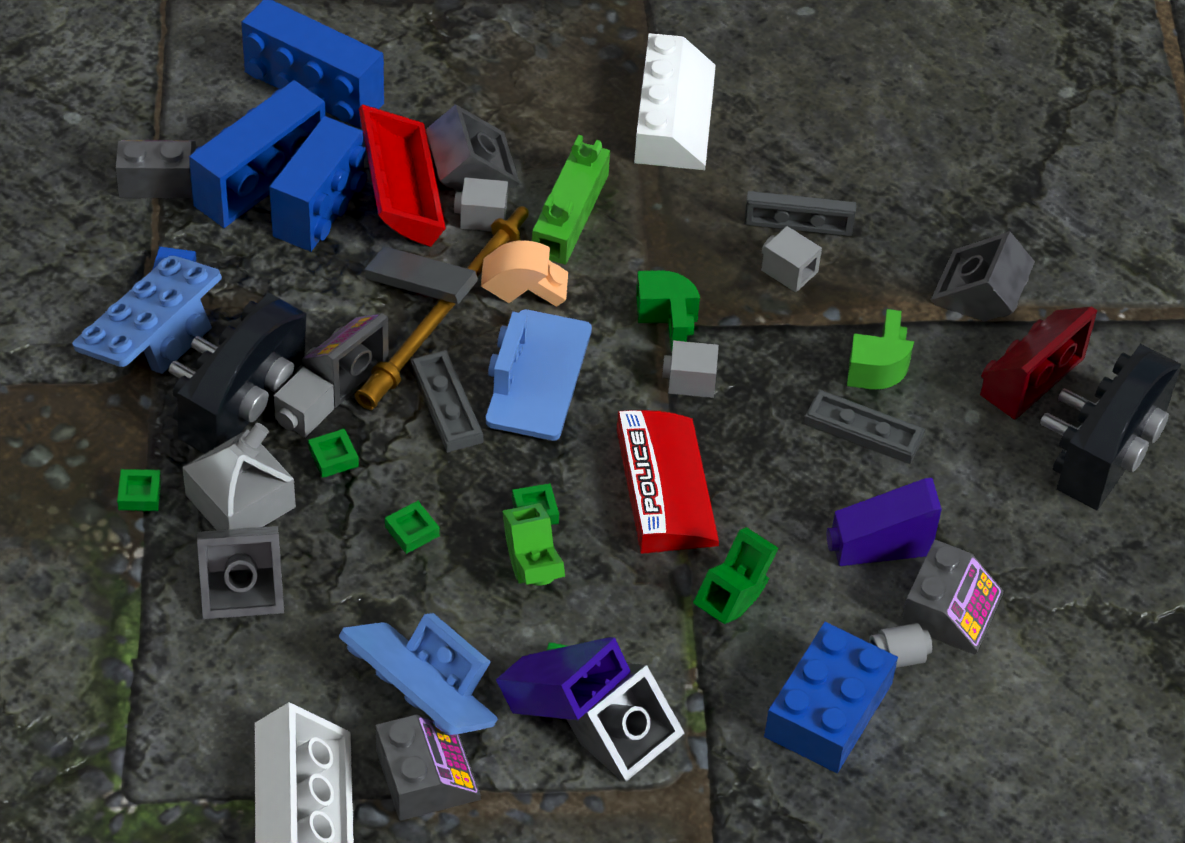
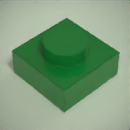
M345 429L308 440L309 451L322 478L359 467V457Z
M121 469L117 498L118 510L158 511L161 488L160 470Z
M551 483L512 490L514 508L541 503L550 517L551 525L559 524V511Z
M419 501L385 517V528L406 554L440 537V527Z

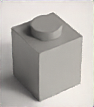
M465 177L463 192H456L454 213L461 214L460 229L492 232L491 224L496 219L506 220L508 181Z
M786 226L779 234L770 236L762 247L763 262L761 271L794 292H797L818 273L822 248Z
M673 340L672 356L664 355L662 378H670L668 394L714 398L719 345Z
M302 367L274 395L275 419L285 429L294 430L306 438L334 410L333 384Z

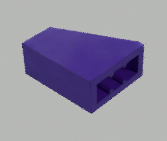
M933 478L921 479L835 511L832 528H827V544L830 552L835 551L839 566L926 557L936 537L942 510Z
M608 637L522 656L501 674L496 681L513 714L579 720L631 671L615 637Z

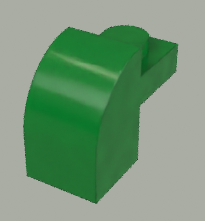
M662 270L638 271L636 285L638 323H668L670 348L672 351L673 340L687 342V336L694 335V322H698L699 292L689 279L678 273Z
M747 527L740 529L724 563L708 570L693 604L723 624L738 619L757 600L770 578L766 576V573L779 548Z

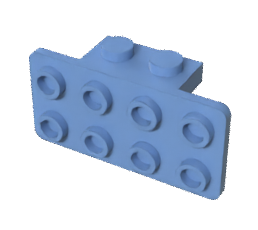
M177 256L164 258L159 262L158 266L142 280L138 281L120 300L112 304L101 317L83 330L82 334L72 343L75 351L119 367L127 366L144 351L151 370L163 374L173 361H177L191 348V343L196 336L203 337L212 328L200 299L222 279L219 269Z
M527 309L519 313L512 312L508 326L502 325L497 343V347L501 348L499 355L492 354L489 364L488 376L494 377V390L486 414V425L503 431L552 441L558 440L563 430L589 343L592 325L587 321Z
M434 613L424 614L409 641L391 625L384 622L344 627L340 632L339 638L348 645L347 649L351 654L364 659L375 668L376 675L380 679L393 684L405 695V700L413 707L422 709L434 720L435 727L449 735H457L491 728L497 722V716L472 696L491 662Z

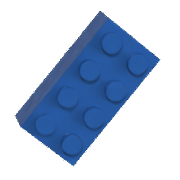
M263 0L241 21L245 73L253 78L260 79L278 89H282L295 80L325 101V112L360 129L362 128L359 114L360 106L363 104L379 109L384 104V59L382 52L273 0Z
M293 80L282 89L276 90L271 97L256 108L250 109L245 116L230 127L224 128L205 145L195 149L189 156L193 206L225 228L270 194V185L322 118L326 116L325 101Z

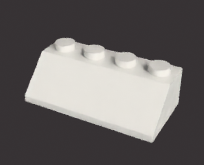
M652 33L648 35L634 163L705 170L716 65L682 36Z
M290 702L255 722V843H354L350 731Z

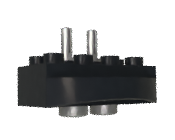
M268 292L259 303L250 301L245 306L241 315L242 322L236 328L229 325L224 329L219 338V347L196 336L191 343V347L202 353L196 364L197 372L177 361H173L169 366V373L180 378L173 389V396L178 401V405L173 413V419L178 421V439L206 454L240 434L249 422H254L262 414L271 397L291 379L293 372L302 363L301 359L305 356L307 313Z
M1140 343L1132 356L1124 352L1119 356L1112 371L1117 375L1113 380L1108 377L1103 378L1095 393V397L1100 399L1096 404L1065 388L1060 392L1058 400L1080 411L1077 422L1082 425L1076 428L1049 413H1045L1041 418V425L1062 435L1059 447L1065 449L1060 452L1053 465V471L1060 474L1056 490L1098 511L1126 470L1134 472L1139 467L1146 455L1149 442L1155 443L1163 432L1169 417L1167 409L1181 368L1180 363Z

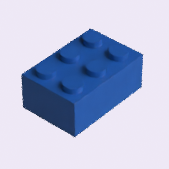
M327 116L322 118L270 185L273 237L310 252L320 240L326 239L332 223L338 216L341 217L346 212L349 200L355 192L359 193L366 183L367 174L364 172L366 148L363 147L362 130Z
M824 622L769 708L764 737L838 774L891 687L898 656Z

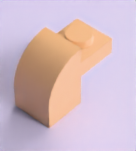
M513 241L501 245L483 258L481 287L507 303L512 302L524 292L530 290L557 307L566 300L568 271L549 260L550 247L533 241Z

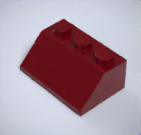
M1092 306L1055 310L1044 321L1042 319L1036 321L1028 335L1021 341L1019 339L1013 341L1004 356L998 361L995 359L990 361L984 368L981 375L983 384L980 396L1016 420L1084 360L1097 310Z

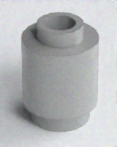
M918 623L880 629L878 634L871 635L869 638V643L898 656L896 668L925 663L927 654L932 653L930 634L928 630H922Z

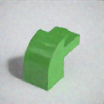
M886 310L882 337L854 334L847 386L865 389H885L896 385L906 376L914 341L906 340L907 327L900 326L902 311Z
M538 503L503 510L508 552L518 583L525 582L526 585L541 586L553 582L554 579L565 577L564 562L553 545L550 517L542 504Z

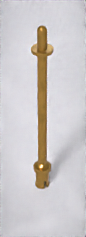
M518 207L507 221L499 218L491 224L493 237L467 267V269L476 272L477 278L482 273L483 258L503 244L521 240L518 229L529 216V211L526 207ZM439 300L388 362H377L372 368L371 377L355 393V398L362 407L373 410L389 389L396 388L401 382L399 371L453 308L455 303Z

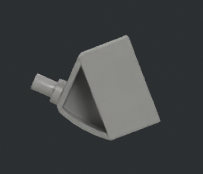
M255 423L250 431L248 429L183 466L186 497L216 530L264 527L296 507L294 478L261 444L269 430L260 423Z

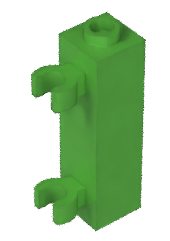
M582 135L577 136L572 146V151L551 194L547 197L532 231L533 242L550 247V261L564 265L567 264L609 175L610 150L602 148L600 140H596L594 145L583 143Z

